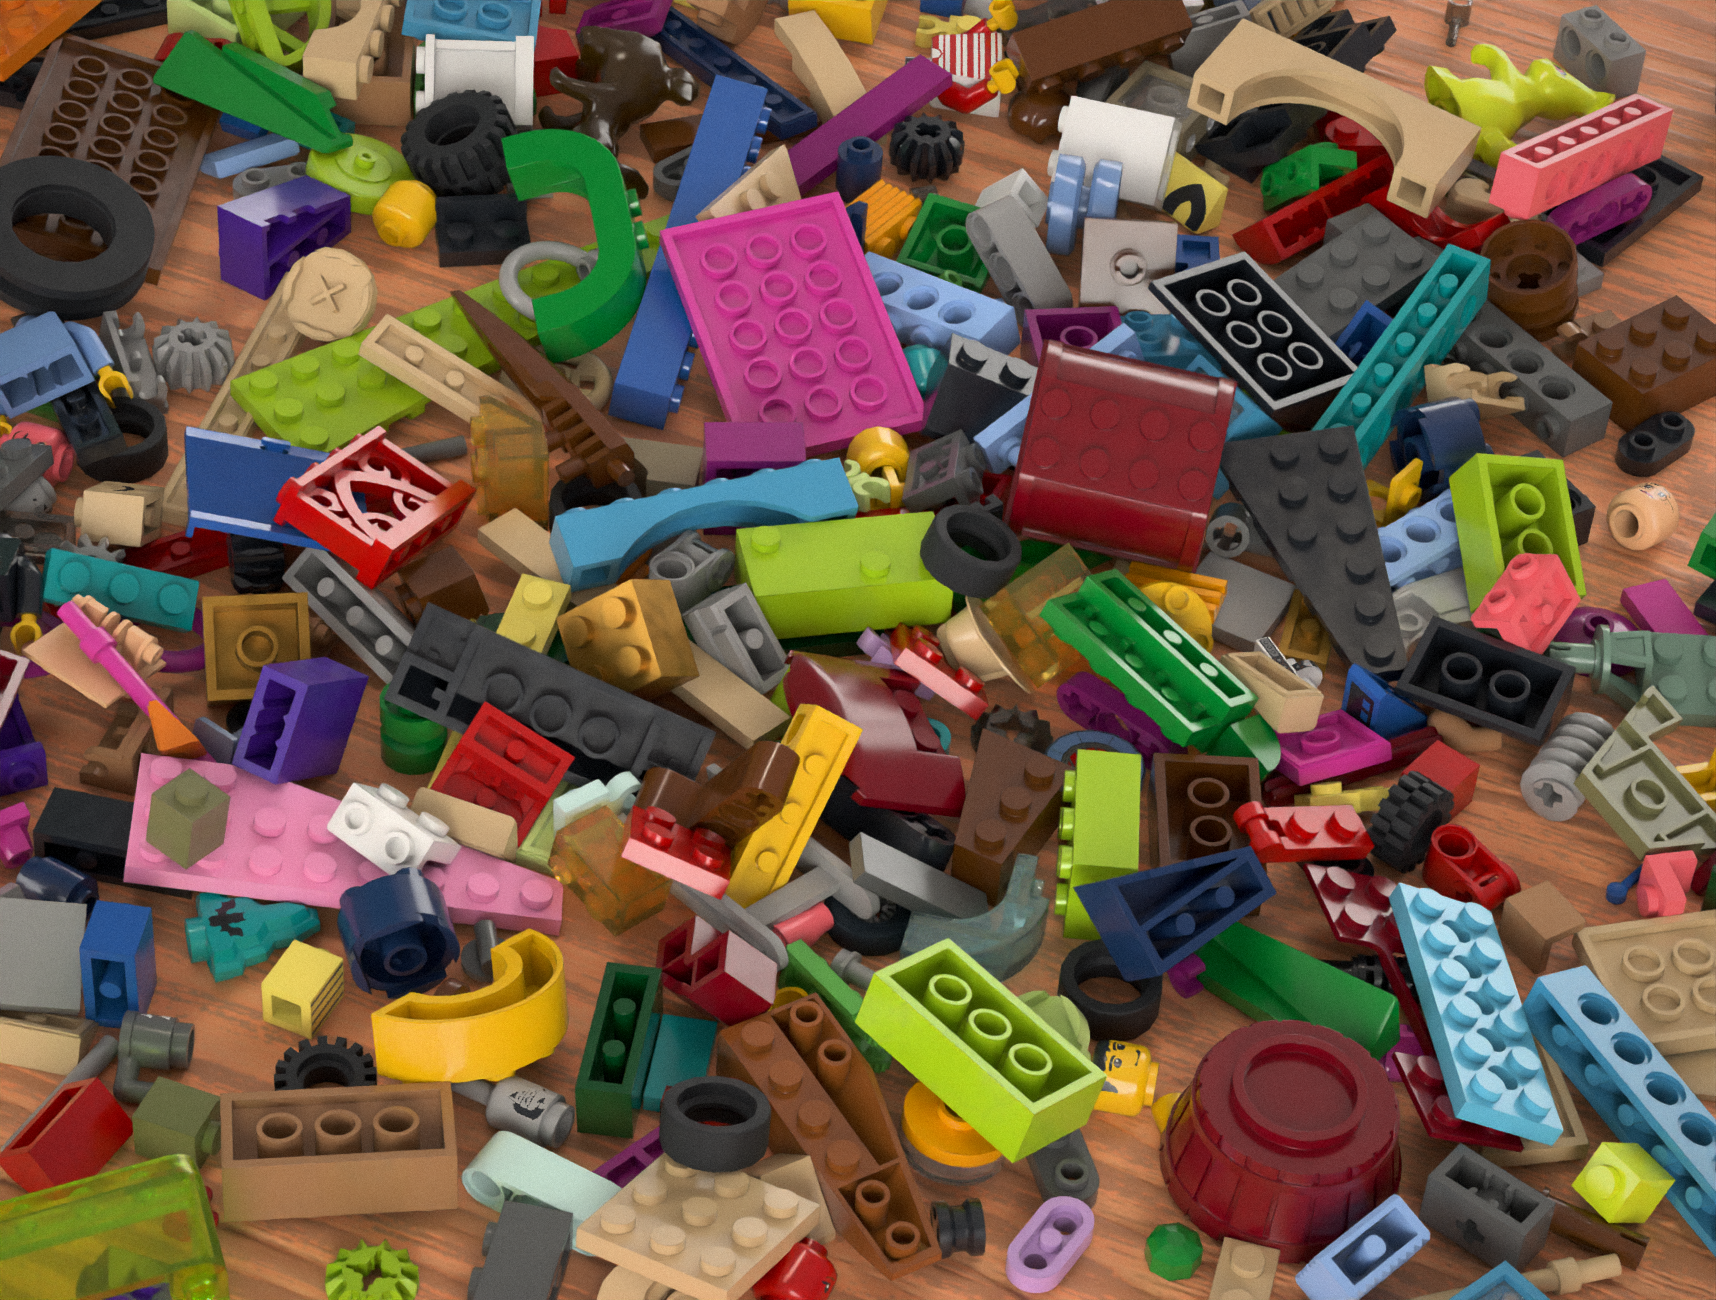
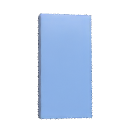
M276 133L268 134L206 154L201 166V172L222 179L244 172L249 168H257L298 155L300 152L297 142Z

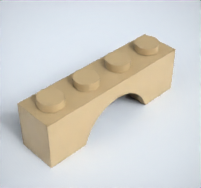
M336 0V16L348 22L332 28L313 30L303 54V77L330 90L333 97L357 100L363 84L371 82L374 57H381L384 47V33L391 32L395 16L394 8L395 6L401 7L403 0Z

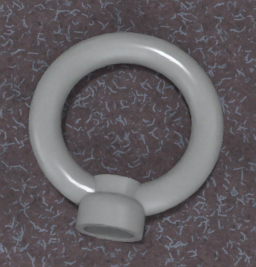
M537 241L520 246L512 251L501 265L499 285L502 294L515 310L535 321L532 298L523 292L518 283L517 277L521 268L537 260H558L575 266L577 274L582 281L596 265L599 249L595 248L587 253L576 246L558 241Z

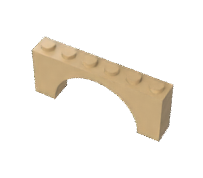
M1244 18L1195 72L1187 104L1188 108L1225 125L1247 110L1277 103L1312 105L1344 115L1370 131L1382 143L1390 155L1394 173L1386 200L1426 219L1472 162L1482 128Z

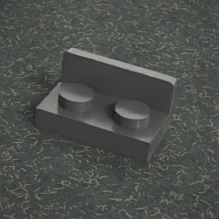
M960 429L910 451L902 501L910 513H918L925 509L930 511L936 510L946 505L953 497L957 499L960 505L969 506L974 502H980V495L983 494V473L987 469L982 450L976 443L970 444L964 432Z

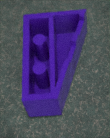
M305 175L218 205L221 280L264 301L274 294L284 274L290 272L293 264L300 258L316 252L314 250L324 247L332 248L351 233L350 195Z

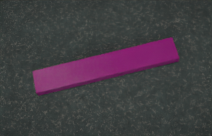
M919 54L790 148L788 155L800 196H803L837 171L838 148L842 142L856 136L868 137L876 142L894 129L895 124L903 122L906 116L913 115L951 87L952 74Z

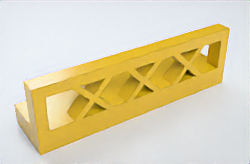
M800 704L780 743L794 750L800 757V764L784 808L780 813L731 849L730 883L725 894L744 909L787 884L863 731L858 726L818 705Z

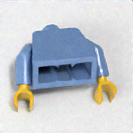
M47 312L38 317L24 316L18 320L14 328L0 333V438L3 434H10L13 429L7 423L6 417L12 419L95 381L94 376L99 375L101 378L99 390L109 407L116 408L110 397L111 391L115 388H125L129 397L133 398V391L127 378L123 373L112 370L115 363L92 328L73 321L62 323L55 312Z

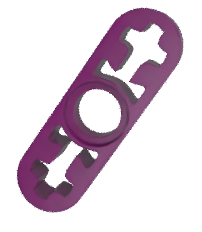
M1627 173L1559 205L1550 213L1545 222L1553 223L1566 231L1573 242L1578 245L1639 215L1651 199L1652 188L1635 174Z
M1080 671L1058 687L1057 701L1067 717L1086 730L1112 733L1130 742L1142 755L1145 768L1151 771L1154 753L1188 754V746L1183 748L1180 744L1166 738L1161 732L1160 726L1144 711L1133 707L1122 693L1094 675ZM1115 715L1125 723L1128 731L1121 726Z

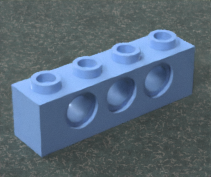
M870 251L864 255L900 342L910 346L923 344L941 351L951 334L954 333L969 340H976L984 346L1005 355H1009L1021 343L1013 306Z
M1450 489L1444 490L1437 498L1425 505L1411 509L1404 517L1390 525L1377 529L1392 593L1406 584L1463 567Z

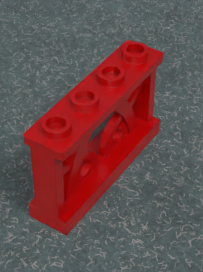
M377 426L365 435L358 433L347 447L342 450L338 447L335 448L321 464L317 462L312 463L298 479L294 476L289 478L277 495L276 502L281 505L273 519L281 527L290 523L358 569L359 572L355 579L371 590L455 530L477 489L462 479L454 484L385 439L387 431L380 426ZM352 492L389 498L390 509L397 519L380 513H362L353 498Z

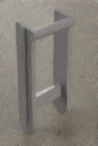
M715 763L707 766L708 780L723 769ZM624 813L615 817L618 832L614 834L616 844L621 848L624 823L627 819ZM812 837L809 838L795 866L804 875L745 909L725 893L722 899L719 900L624 858L630 869L640 868L718 931L725 933L730 930L778 964L777 972L786 968L789 960L783 942L772 931L774 925L804 912L831 895L862 919H869L880 910L878 895L854 884L852 868Z

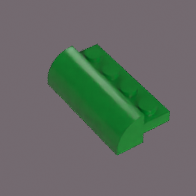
M1117 569L1087 576L1078 592L1049 599L1039 615L1053 628L1054 634L1060 640L1072 645L1089 661L1090 667L1096 673L1108 678L1124 693L1125 699L1129 704L1144 711L1160 726L1161 732L1166 738L1180 744L1183 748L1193 745L1201 754L1211 750L1214 743L1229 725L1244 720L1259 699Z

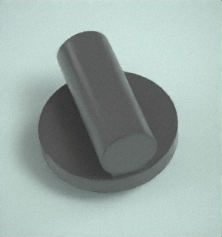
M481 920L474 925L476 939L467 943L461 952V966L463 971L474 980L494 982L491 948L505 940L498 938L493 921Z

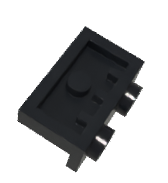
M516 193L435 198V211L437 215L435 239L440 268L501 265L512 251L520 246L531 243L527 223V199L518 201Z

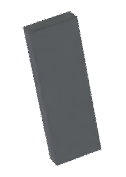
M862 832L849 842L854 884L975 942L981 943L992 933L985 892Z

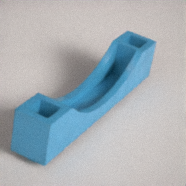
M839 457L823 461L820 459H809L794 467L780 470L765 468L756 471L751 476L732 480L717 478L703 486L684 490L669 488L655 496L635 500L633 498H621L609 505L587 510L581 507L573 508L561 515L555 516L549 544L563 583L571 585L572 593L616 583L625 570L647 550L671 537L681 535L687 530L694 531L721 526L753 528L852 519L856 517L859 506Z

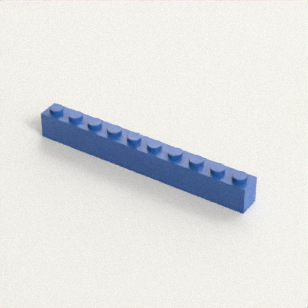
M716 74L665 229L698 222L695 216L751 168L747 166V163L756 164L763 138L756 136V134H766L772 111L771 108L764 107L767 88ZM660 245L617 373L608 415L663 430L668 413L678 414L685 386L679 385L678 381L679 379L688 381L695 358V353L688 352L689 347L698 349L699 346Z

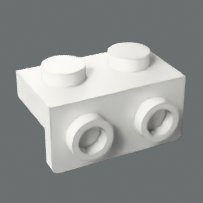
M353 782L327 824V829L389 875H393L407 867L421 870L427 860L451 865L462 847L446 835L450 828L444 822L426 812H422L420 816L406 807L410 799L396 788L382 783L379 788Z

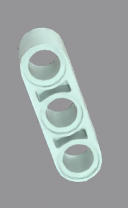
M498 1131L464 1169L461 1176L465 1189L475 1200L499 1213L502 1211L505 1200L573 1213L572 1249L587 1256L596 1255L576 1247L577 1227L622 1189L615 1183L508 1131Z

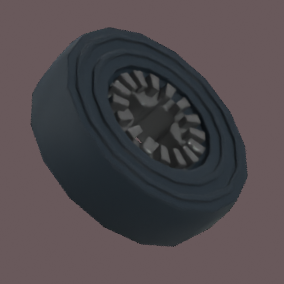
M832 895L824 900V904L830 910L834 919V927L827 931L832 940L842 948L850 952L856 951L863 956H884L901 950L912 941L919 925L920 915L879 895V912L881 914L879 918L877 915H874L869 919L860 918Z

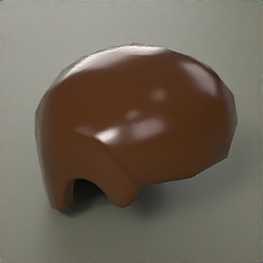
M1062 89L1046 96H1040L1039 92L1025 96L1021 90L1010 100L1008 106L1009 126L1017 134L1028 135L1038 144H1042L1044 139L1050 135H1056L1061 141L1062 133L1058 132L1059 116L1063 106H1069L1071 97Z

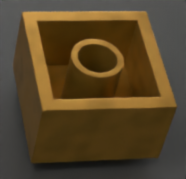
M630 579L556 617L570 666L642 699L650 701L700 676L670 580Z
M308 592L202 597L207 706L237 705L242 702H252L263 665L311 659Z

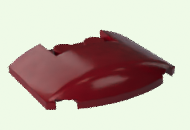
M790 650L784 664L790 665V671L783 679V689L792 718L800 704L818 705L863 729L841 775H846L859 787L851 796L858 805L961 818L966 798L961 761L959 756L946 755L939 737L935 734L920 701L914 694L921 684L917 679L901 668L889 664Z

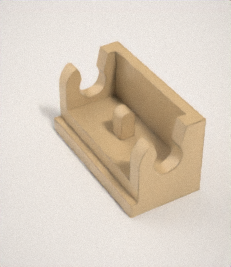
M1459 363L1444 366L1436 364L1424 366L1428 402L1452 396L1459 397L1462 400L1472 398L1478 405L1480 421L1525 410L1523 397L1507 396L1505 399H1501L1499 396V387L1502 383H1511L1517 379V376L1513 373L1501 371L1486 375L1481 372L1470 371L1467 365Z

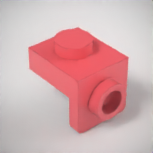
M1694 851L1645 855L1636 888L1637 905L1643 917L1650 919L1683 914L1687 900L1685 894L1690 890L1698 861Z

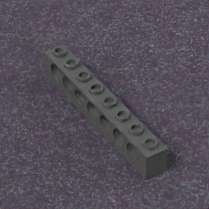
M1366 203L1328 219L1323 246L1377 209L1371 204ZM1412 293L1386 311L1395 317ZM1486 300L1452 347L1457 363L1467 365L1470 371L1481 372L1486 375L1501 371L1515 374L1517 376L1515 381L1511 383L1504 382L1499 387L1500 398L1505 399L1507 396L1523 397L1525 410L1510 415L1515 417L1562 458L1604 439L1613 402Z

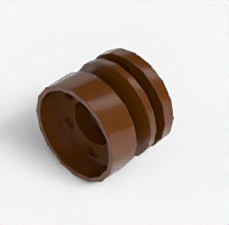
M1535 219L1513 221L1496 229L1485 240L1480 252V256L1491 259L1487 300L1538 342H1545L1559 336L1557 327L1567 322L1573 323L1579 309L1576 244L1563 229L1553 223Z

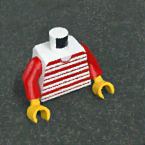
M993 0L989 5V11L993 17L989 20L983 18L967 32L936 35L932 38L931 57L927 59L952 74V86L930 101L929 105L933 108L957 111L962 114L999 117L1001 94H1008L1014 90L1016 79L1019 75L1011 59H1002V33H997L996 31L998 28L1002 30L1013 29L1018 22V15L1011 0ZM905 56V65L915 57Z

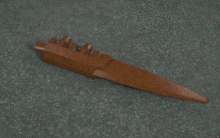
M460 290L451 291L450 294L479 339L546 424L548 432L533 439V444L538 454L543 457L558 448H561L564 453H570V459L555 466L561 481L565 484L583 474L588 480L591 479L596 489L614 481L621 487L629 486L635 478V474L632 471L635 453L581 390L544 354L506 322Z

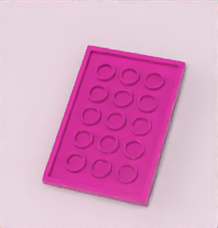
M839 191L660 230L659 243L727 422H803L806 457L849 448V444L854 437L867 428L887 427L898 432L900 435L921 431L924 402Z

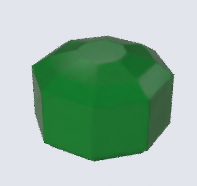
M1178 1222L1157 1225L1146 1240L1144 1254L1151 1272L1168 1281L1191 1278L1201 1265L1204 1249L1198 1232Z

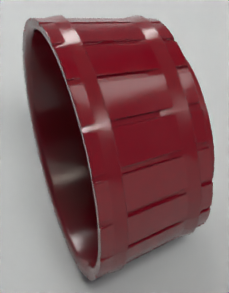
M1277 1020L1262 1021L1250 1024L1249 1027L1239 1028L1225 1036L1223 1040H1220L1205 1054L1199 1063L1190 1085L1181 1093L1173 1105L1167 1125L1161 1135L1159 1151H1161L1159 1155L1160 1169L1165 1184L1169 1185L1167 1189L1176 1205L1185 1216L1188 1215L1190 1217L1189 1220L1216 1241L1220 1240L1223 1242L1224 1237L1281 1250L1278 1263L1300 1264V1261L1309 1263L1317 1254L1393 1194L1399 1196L1402 1159L1398 1133L1401 1115L1393 1085L1381 1064L1375 1057L1372 1058L1370 1056L1371 1053L1349 1037L1345 1038L1343 1034L1331 1028L1318 1024L1316 1026L1311 1025L1310 1022L1298 1020H1282V1022Z

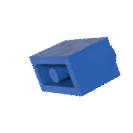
M96 900L79 948L85 1018L94 1020L98 1023V1026L121 1029L123 1017L127 1010L147 1014L157 985L152 907Z

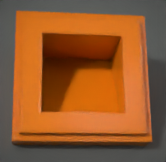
M157 700L148 702L147 709L157 748L162 756L194 759L207 755V751L200 740Z

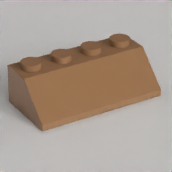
M451 1081L220 1094L224 1222H255L270 1219L317 1218L357 1214L374 1215L378 1213L429 1212L458 1209L457 1145Z

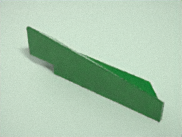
M194 30L185 31L154 75L153 83L319 152L332 153L353 146L351 134H345L338 129L330 112V109L336 106L330 90L238 42L223 45L221 51Z
M1235 922L1194 951V954L1206 966L1204 972L1196 975V979L1204 985V989L1258 1022L1298 1020L1310 1022L1314 1026L1318 1024L1331 1028L1343 1034V1037H1349L1360 1044L1377 1061L1400 1041L1399 1001L1394 995L1239 922Z

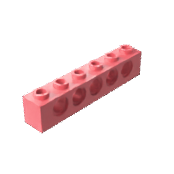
M1633 94L1501 152L1489 203L1504 209V213L1511 218L1527 220L1661 158L1674 109L1638 94Z

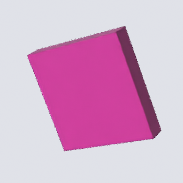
M1342 709L1319 715L1317 724L1312 731L1280 734L1274 730L1281 749L1280 761L1275 769L1299 786L1392 760L1391 743Z

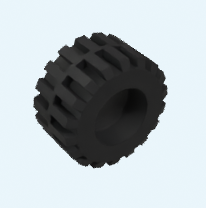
M475 89L465 90L463 93L454 92L448 94L445 98L434 100L427 108H422L415 114L416 118L409 121L406 125V132L402 134L400 140L402 154L415 179L429 186L434 191L436 197L498 194L505 189L504 186L507 183H512L506 167L501 138L519 133L506 105L499 96H492L491 92L485 90L476 93Z

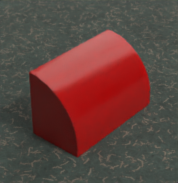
M98 1077L67 1083L57 1091L1 1152L0 1166L18 1185L34 1196L53 1204L70 1205L133 1134V1122Z

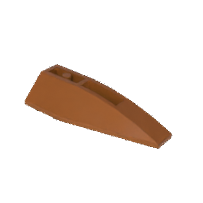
M815 992L720 1030L715 1074L720 1077L738 1079L750 1084L767 1097L772 1109L768 1147L774 1155L778 1153L810 1155L833 1226L840 1235L890 1281L941 1260L942 1251L874 1071L819 995Z

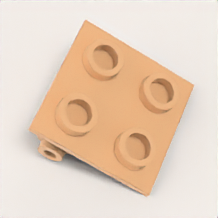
M77 594L72 598L71 601L75 602L96 627H104L116 640L117 651L144 681L166 666V662L160 659L164 649L158 645L156 637L147 634L135 625L133 626V623L128 619L120 623L121 616L119 613L113 611L108 614L109 609L90 595L82 597ZM64 622L22 650V655L41 666L46 672L55 675L104 708H107L127 694L100 662L94 664L79 648L81 641Z

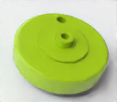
M345 133L351 134L353 146L332 153H322L311 148L305 168L306 175L350 195L351 212L372 215L375 205L391 184L399 180H416L400 152L388 144L368 136Z

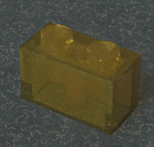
M604 805L556 832L547 865L551 868L556 879L560 883L567 885L585 904L592 918L601 922L616 937L664 910L673 879L621 857L624 823L607 805Z

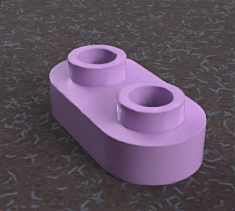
M1058 1196L1044 1202L1008 1247L1005 1271L1009 1281L1015 1287L1029 1293H1043L1055 1288L1092 1241L1095 1219L1090 1207L1083 1201L1068 1196ZM1061 1231L1067 1232L1069 1235H1062Z

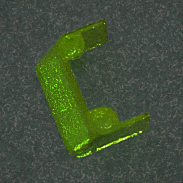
M167 1155L0 1201V1300H104L163 1282L167 1283L170 1295L174 1300H230L228 1272L205 1184L196 1161L188 1155Z

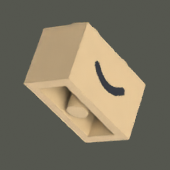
M104 481L84 490V496L77 498L74 510L75 527H81L80 536L86 533L91 542L99 543L101 538L108 537L109 544L142 547L161 536L165 487Z

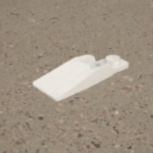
M1463 567L1406 584L1392 593L1407 660L1414 653L1433 616L1475 631L1477 629L1471 621V616L1474 613L1470 612Z

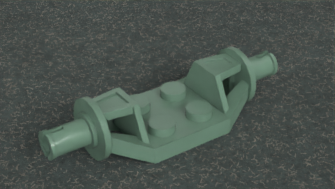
M1599 624L1594 631L1590 644L1554 642L1552 640L1544 651V656L1576 667L1575 673L1589 674L1594 694L1602 695L1605 693L1628 712L1636 705L1649 687L1654 686L1683 718L1679 726L1716 728V636L1659 633L1645 630L1610 632L1608 625ZM1611 663L1634 667L1636 685L1610 673Z

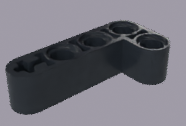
M775 740L773 742L781 743L782 740ZM840 775L819 817L821 821L848 841H851L862 832L942 872L945 871L954 850L955 834L928 814L858 805L851 796L859 787L846 775Z

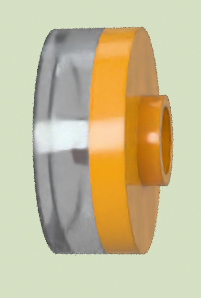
M918 1081L910 1088L904 1100L897 1135L908 1164L915 1171L928 1179L942 1184L968 1186L985 1182L1002 1169L1006 1157L927 1086Z

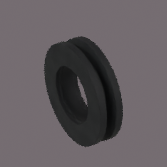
M63 156L28 157L0 167V300L34 316L55 312L60 320L74 321L100 317L105 311H115L127 304L138 293L146 278L154 245L155 231L152 216L147 205L127 182L98 165ZM42 213L64 214L84 221L96 230L106 243L108 249L96 258L81 262L54 261L34 253L22 244L12 227L26 217Z

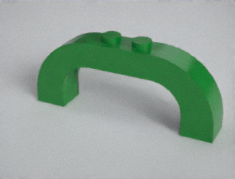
M541 129L501 138L507 171L518 201L555 192L577 194L589 201L599 249L596 265L590 274L577 285L558 293L532 299L537 331L546 357L554 364L581 356L600 347L617 335L630 322L641 304L647 278L642 250L650 247L643 221L635 222V217L643 215L637 191L635 188L627 190L619 164L610 150L596 139L585 134L561 129Z

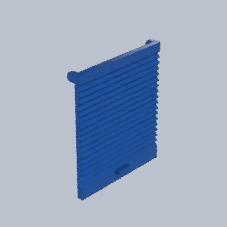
M186 426L184 444L188 522L185 537L192 538L195 527L329 551L290 523L281 527L273 519L281 505L276 502L277 495L286 481L292 476L298 479L312 463L317 462L321 464L330 453L291 446L289 441L262 437V440ZM352 492L360 511L367 513L365 494Z

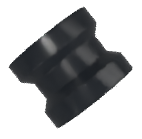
M967 1198L961 1205L952 1206L944 1200L932 1201L930 1222L942 1251L941 1259L950 1258L954 1252L966 1251L970 1256H983L986 1246L984 1212L980 1199Z

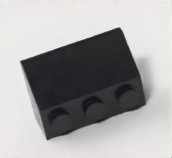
M952 333L929 370L921 434L937 440L962 429L970 444L975 443L973 438L1033 392L1038 368L1020 358L1010 357L988 348L976 340H969ZM1013 465L1007 468L1012 471H1015V467Z
M1433 616L1395 686L1394 693L1539 747L1548 741L1549 736L1556 730L1557 725L1562 720L1569 706L1576 667Z

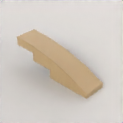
M815 10L775 18L774 34L792 54V71L810 92V102L823 124L867 93L839 43ZM885 134L876 143L879 145L887 144V135Z

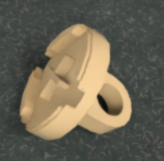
M324 247L314 250L316 252L310 253L306 257L303 256L293 264L284 282L282 299L284 308L288 311V316L292 320L291 323L297 331L315 341L331 343L344 337L352 336L367 326L376 309L378 291L374 275L363 260L346 250Z

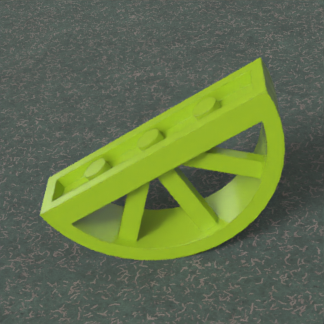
M228 0L243 46L301 75L303 73V54L313 30L327 29L329 26L331 0ZM306 11L309 22L308 41L304 43L274 25L270 15ZM281 48L288 51L290 54L284 56Z

